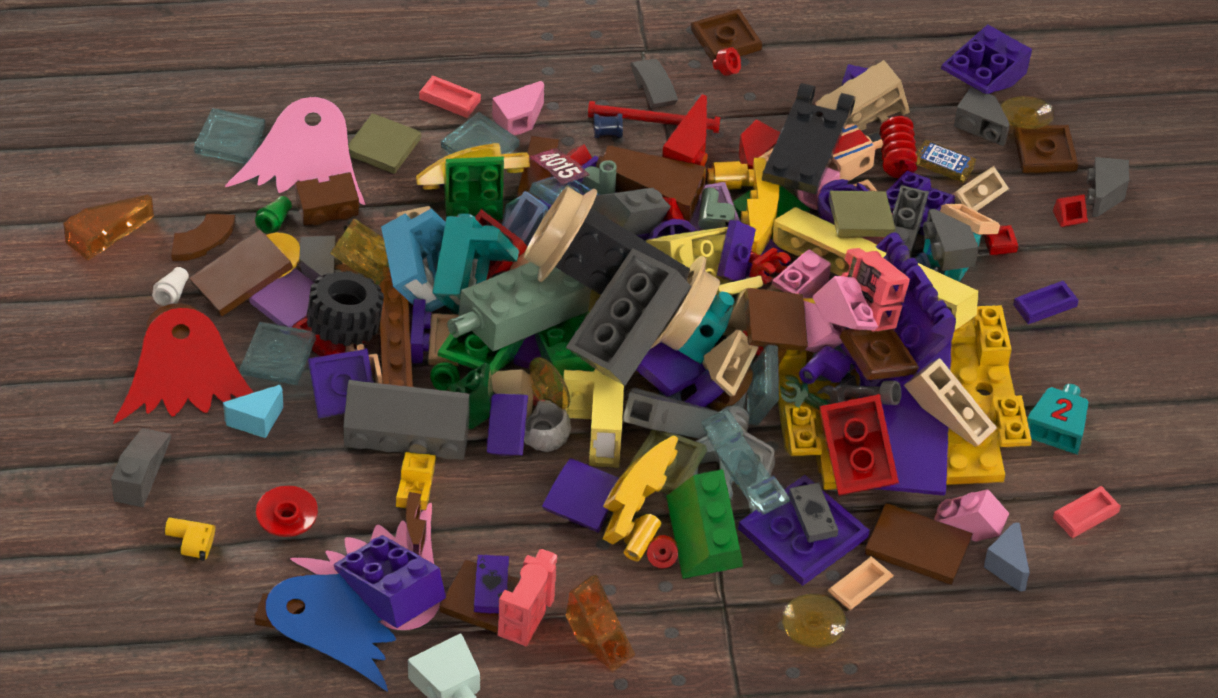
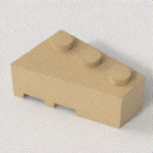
M884 60L877 65L871 66L864 73L852 80H848L843 86L830 94L824 95L815 102L816 106L836 110L841 93L855 96L854 109L847 125H857L860 130L866 129V124L876 120L883 123L892 114L901 112L902 115L910 113L902 82Z

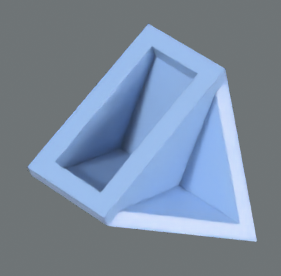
M524 191L521 196L506 204L502 225L522 239L528 246L542 221L545 210L548 211V206Z

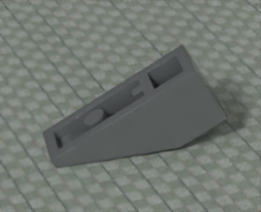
M145 428L138 432L121 454L111 477L114 502L144 507L172 438L170 433Z

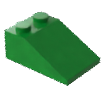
M473 331L462 334L457 338H454L453 334H449L438 350L437 356L473 369H477L486 362L490 365L491 375H493L514 360L525 338L492 351Z

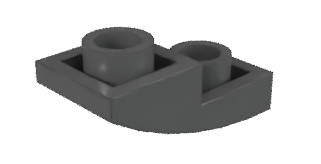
M657 59L637 61L630 64L638 89H644L650 109L676 104L678 97L665 69Z

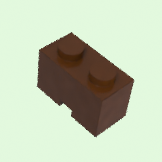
M351 172L329 176V181L320 183L318 178L295 182V197L303 226L319 225L327 221L346 220L353 216H359V197Z

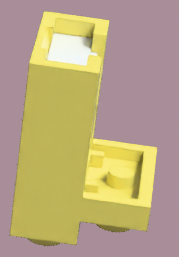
M596 369L594 372L564 370L562 409L567 411L569 418L592 419L589 466L619 468L624 385L603 375Z

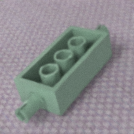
M529 262L461 290L459 316L448 320L447 327L454 338L473 331L492 351H495L588 312L591 289L556 267L544 281L540 282L538 281L539 267Z

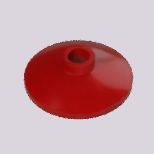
M297 486L273 488L259 499L256 506V518L259 525L266 532L279 537H292L306 532L313 526L318 516V506L315 498L308 491Z

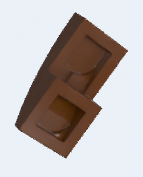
M409 492L406 506L408 550L421 556L426 542V520L420 519L421 494Z

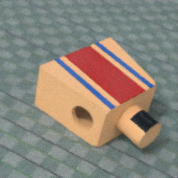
M846 125L828 168L839 171L840 179L848 181L868 171L874 165L875 150L882 148L881 136L877 132L865 136L857 125Z

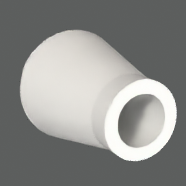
M176 267L171 273L155 283L152 293L155 302L161 306L177 304L185 283L189 279L188 272L181 267Z

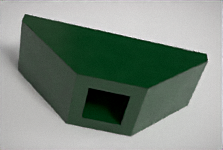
M485 362L477 369L470 371L466 377L456 384L450 385L446 390L469 394V429H473L490 417L493 385L490 365Z

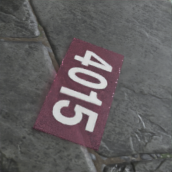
M557 148L529 156L530 159L548 170L561 185L590 175L578 162Z

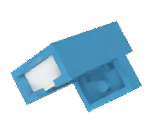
M432 208L413 219L405 213L381 226L393 287L413 305L414 299H426V311L430 312L444 306L432 292L446 224Z

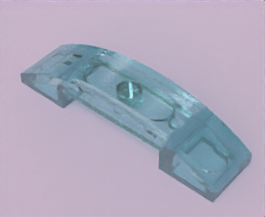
M728 408L701 421L709 441L728 473L746 498L762 515L790 501L789 496L775 476L771 477L751 449L743 437L742 428Z

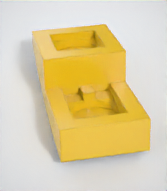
M405 453L401 468V480L396 496V507L406 508L409 492L421 494V510H427L436 455Z

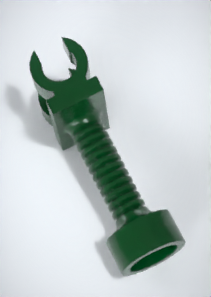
M794 375L785 376V379L789 380L785 384L794 389L787 390L780 385L783 400L789 403L794 402V405L800 408L803 402L820 410V406L830 404L820 397L809 393L808 384L803 381L799 383L798 378Z

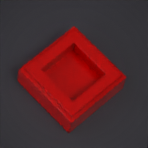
M1012 225L1000 226L998 234H983L989 255L1017 253L1018 243Z

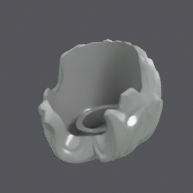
M539 400L533 413L529 418H526L524 443L530 445L535 450L543 452L559 449L566 443L572 428L567 411L549 400Z

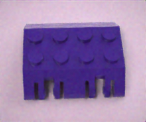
M894 232L887 235L876 248L885 252L886 255L883 258L910 278L904 302L900 303L903 306L897 327L894 330L919 366V371L952 340L956 318L943 300L938 301L937 290L918 265L916 259L912 257L909 259L910 250L904 244L899 234ZM893 285L895 291H898L899 285ZM892 310L886 311L888 317L891 316ZM843 343L840 344L845 354L852 360V364L855 365L854 368L866 386L881 387L883 381H898L901 383L914 376L867 380Z

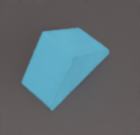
M281 385L223 402L226 425L266 438L283 409Z

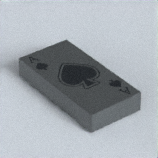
M819 482L790 488L789 497L808 543L837 537L838 528Z

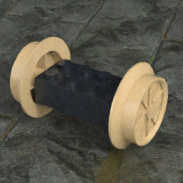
M567 186L546 213L524 254L525 259L539 267L538 281H544L556 267L601 295L632 248L676 269L692 286L651 346L653 348L662 342L675 351L679 350L702 321L720 284L719 279L705 271L706 257L700 256L689 268L592 209L591 207L597 195L596 189L581 195Z

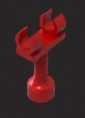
M774 247L761 256L751 251L749 263H752L749 277L761 276L763 284H768L774 278L767 276L764 271L769 274L774 272L781 273L787 267L781 265L779 260L786 264L791 258L785 252L778 253V249Z

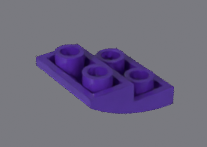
M906 171L886 191L892 214L901 185L929 191L918 233L923 236V224L927 222L929 210L935 209L940 211L941 206L944 204H955V195L931 188L930 178Z
M570 458L551 487L542 508L545 511L599 533L609 512L603 506L619 478Z

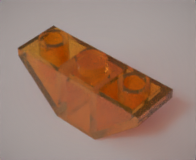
M597 575L590 576L569 592L566 618L578 642L611 672H614L634 657L635 653Z

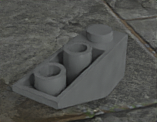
M901 185L892 217L896 229L895 232L899 234L904 244L910 250V259L913 257L929 191Z
M633 388L630 391L622 421L653 430L701 439L715 432L720 412Z

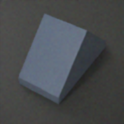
M1013 523L988 548L984 568L1018 591H1025L1030 572L1020 523Z

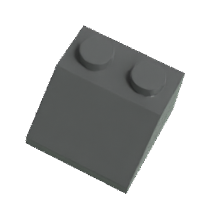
M654 188L597 195L591 208L637 236L650 233L654 227L661 223L670 205L659 191Z

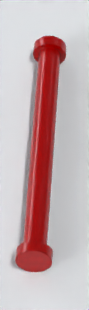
M589 101L588 117L593 118L594 114L604 117L622 114L623 119L678 126L686 116L597 105L595 101ZM715 116V119L707 118L706 129L713 130V133H719L721 117Z

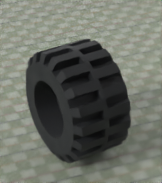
M347 270L346 272L334 271L332 274L327 272L322 277L315 279L314 284L311 285L306 319L308 327L312 328V332L315 335H320V339L324 341L329 340L332 344L336 345L340 343L344 344V346H350L352 343L359 345L363 341L368 342L372 339V336L377 334L380 326L384 295L381 292L380 286L374 284V280L365 278V275L361 273L355 274L352 273L353 271Z

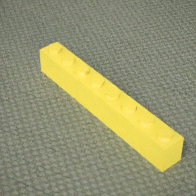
M794 207L773 221V242L779 248L798 257L810 249L830 262V272L839 276L849 270L850 265L844 260L848 249L860 248L865 252L878 251L881 257L886 255L885 252L876 248L877 244L862 237H838L834 224L797 207ZM918 263L933 284V287L937 290L938 301L943 300L956 318L954 330L977 315L978 290Z

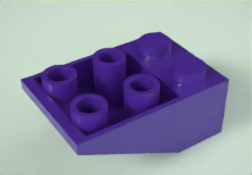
M987 24L945 61L941 69L982 93L989 94L1012 87L1027 74L1032 49Z
M384 535L372 539L370 543L347 554L343 559L334 563L335 570L379 618L396 628L446 598L440 568Z

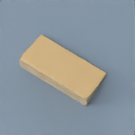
M992 166L953 192L952 195H955V204H963L978 211L1009 188L996 168Z

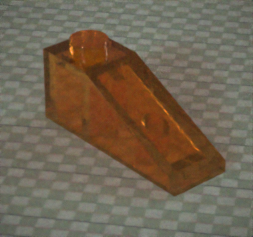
M147 194L85 208L63 223L65 242L89 261L154 217L152 197Z

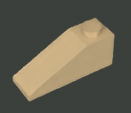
M940 358L922 368L904 384L925 411L974 447L983 442L996 429V426Z

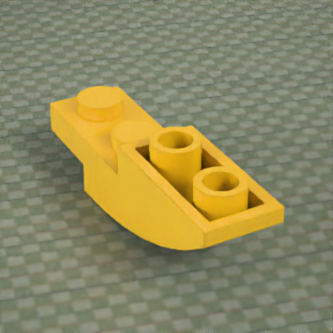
M499 143L475 146L452 153L436 161L416 176L417 185H423V189L440 188V184H444L446 159L504 156V169H506V172L519 173L523 172V167H530L529 155L527 152L501 154Z
M754 158L753 169H748V186H753V190H750V199H747L746 211H741V222L756 229L751 251L759 255L762 254L772 236L773 221L777 216L779 185L762 181L763 170L766 166L765 158Z
M673 435L657 444L630 465L618 479L603 506L613 512L603 540L615 544L630 535L634 528L632 519L635 512L641 509L646 497L655 491L659 492L664 486L667 478L664 473L667 466L672 464L677 455V450L674 448L679 438Z

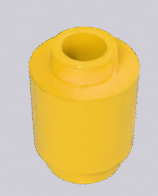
M740 161L713 162L712 168H707L708 185L725 182L728 190L741 189L742 186H748L747 164H740Z

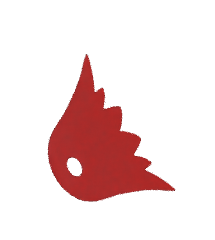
M171 309L156 317L148 327L131 387L113 424L132 414L144 403L146 405V413L149 414L157 407L161 399L164 401L168 413L173 417L182 409L187 398L200 411L208 413L213 394L222 402L231 400L230 394L238 398L254 392L232 361L214 323L206 315L194 309ZM176 325H186L190 330L189 335L184 339L175 338L172 335V329Z

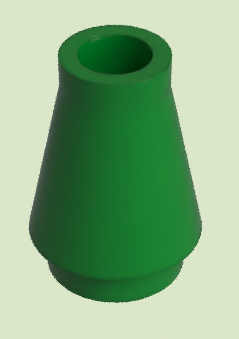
M280 196L275 201L259 209L255 217L257 228L266 234L277 232L292 208L291 201L285 196Z

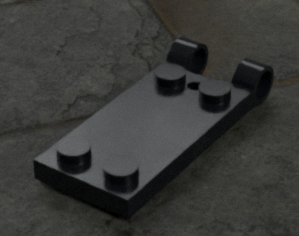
M801 83L796 100L763 170L762 181L817 194L844 129L852 115L856 97L841 93L836 110L812 105L816 87Z

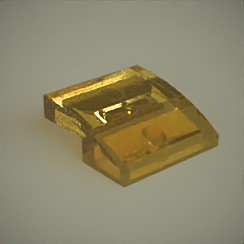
M353 219L330 254L356 272L365 275V278L374 280V284L380 285L390 270L384 238L356 219Z

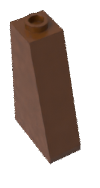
M607 146L604 156H599L596 167L600 169V164L606 160L613 161L617 165L615 192L654 188L662 194V197L675 198L684 219L691 223L702 191L705 188V166Z

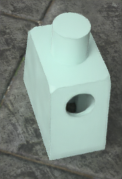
M461 633L408 659V678L428 698H477L474 694L480 690V673Z

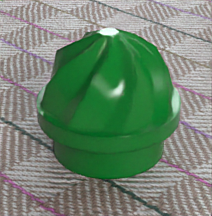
M441 362L433 367L430 378L436 389L446 391L450 385L460 381V372L453 363Z

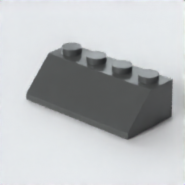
M632 248L566 348L603 375L625 386L692 286L676 269Z
M349 380L343 427L344 446L356 449L382 450L385 452L429 454L445 459L464 460L469 435V394Z

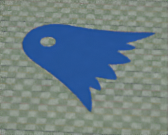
M340 574L297 576L280 582L271 590L266 600L265 609L271 624L279 632L348 665L388 692L386 682L372 658L378 660H386V658L372 643L392 642L396 638L386 626L378 622L382 621V619L370 609ZM292 599L303 601L305 610L301 614L290 613L286 607L288 601Z

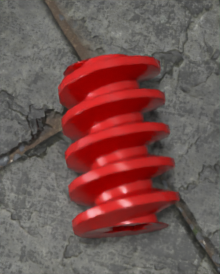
M894 116L888 118L879 129V135L883 143L881 148L882 166L884 171L894 178H900L906 171L914 173L917 170L914 124L908 117Z

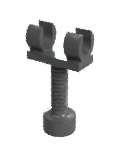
M855 375L845 376L835 388L826 385L817 392V394H828L830 400H822L830 404L848 401L853 397L863 398L880 394L881 402L884 405H897L901 399V386L898 381H883L881 387L857 386Z

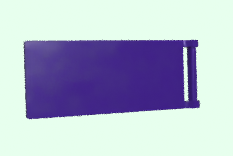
M951 341L925 366L940 358L950 370ZM860 377L859 386H866ZM909 380L900 383V402L897 405L882 404L899 484L876 489L945 495L948 427L919 405L904 386Z

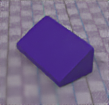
M492 394L487 453L499 456H519L523 454L528 395Z

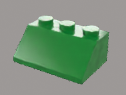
M724 469L693 475L666 496L674 538L678 545V558L683 579L744 567Z

